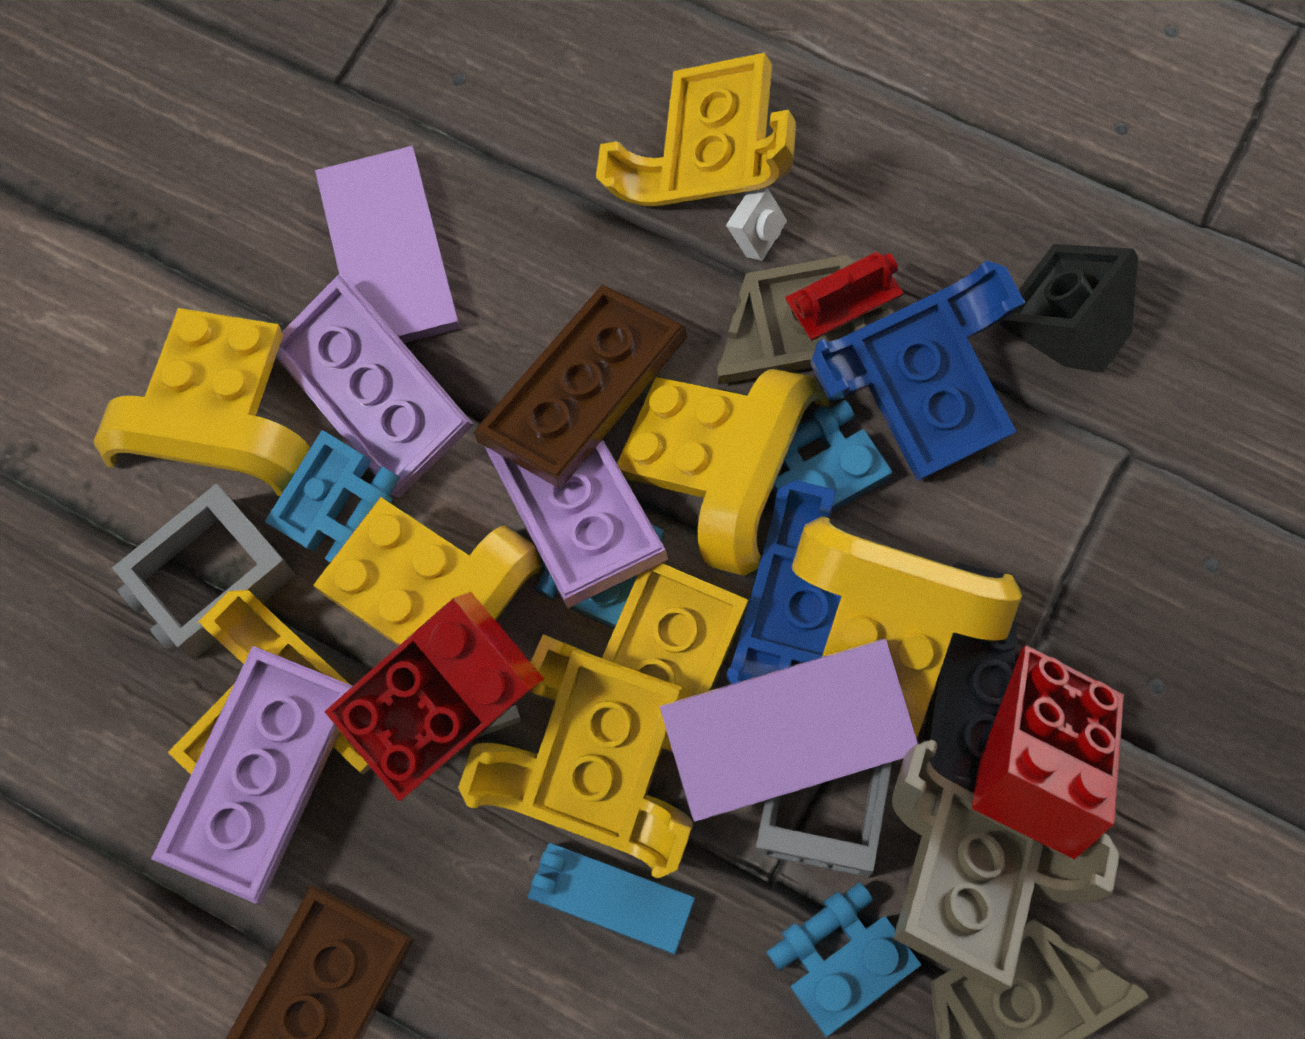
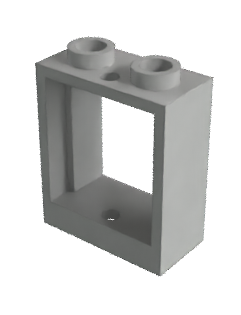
M217 483L112 567L114 572L124 582L117 589L122 598L138 614H141L146 609L157 622L150 628V631L171 654L179 648L193 660L218 641L198 621L228 591L249 590L263 604L296 576L288 564ZM220 520L257 565L182 626L146 584L145 580Z
M892 762L872 768L859 844L775 827L781 797L777 796L765 800L755 854L869 878L874 871Z

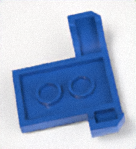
M986 261L968 276L939 292L831 342H826L825 339L818 341L810 365L829 401L847 397L869 387L918 482L1017 432L968 339L1002 321L1023 306L1025 301L1007 267Z
M794 480L778 489L773 516L735 655L727 672V679L730 684L790 667L791 664L797 665L822 657L841 596L808 583L796 575L791 567L804 525L821 516L830 518L836 490L799 480Z

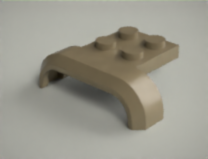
M933 740L923 742L912 747L904 756L892 796V806L897 816L905 825L922 836L893 939L985 988L1000 994L1012 987L1032 894L1051 901L1073 904L1090 903L1106 898L1113 893L1120 855L1110 836L1103 834L1074 860L971 809L974 793L936 772L929 760L935 755L937 743Z

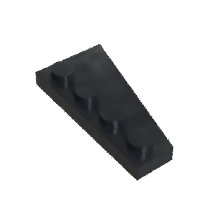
M959 562L952 566L985 577L1003 578L1004 573ZM1015 618L1009 635L1004 640H984L953 632L929 702L923 742L933 740L937 743L935 755L929 761L935 771L941 776L974 793L980 758L1016 665L1014 647L1018 644Z

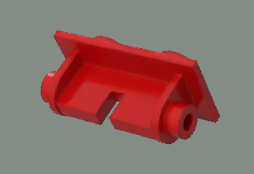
M876 251L786 296L785 300L812 342L903 296L904 292L892 275L898 272V265L891 253L881 255Z

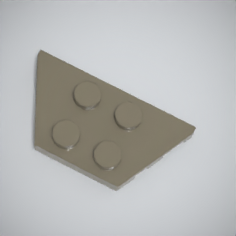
M848 255L745 273L739 293L738 305L735 313H733L728 330L727 342L717 367L718 385L757 378L770 369L790 372L811 368L810 362L818 341L825 339L826 342L837 340L892 314L893 312L888 308L889 303L811 342L786 302L785 297L854 263V261Z
M1035 919L1025 924L1013 983L1010 989L997 994L951 969L931 981L937 1039H1084L1149 997L1142 988L1134 983L1129 984L1100 965V961L1085 951L1075 949L1061 940L1057 933Z

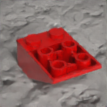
M468 592L452 598L324 712L400 802L545 679L473 593Z
M1025 645L1019 654L978 764L971 809L1075 860L1107 832L1115 822L1124 694L1076 671L1055 658Z

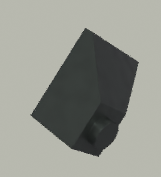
M1053 244L1019 289L1025 304L1000 321L999 324L1064 367L1104 372L1133 331L1138 255L1132 248Z

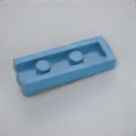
M548 843L546 851L541 856L537 874H534L531 882L532 887L528 894V899L676 955L695 902V897Z

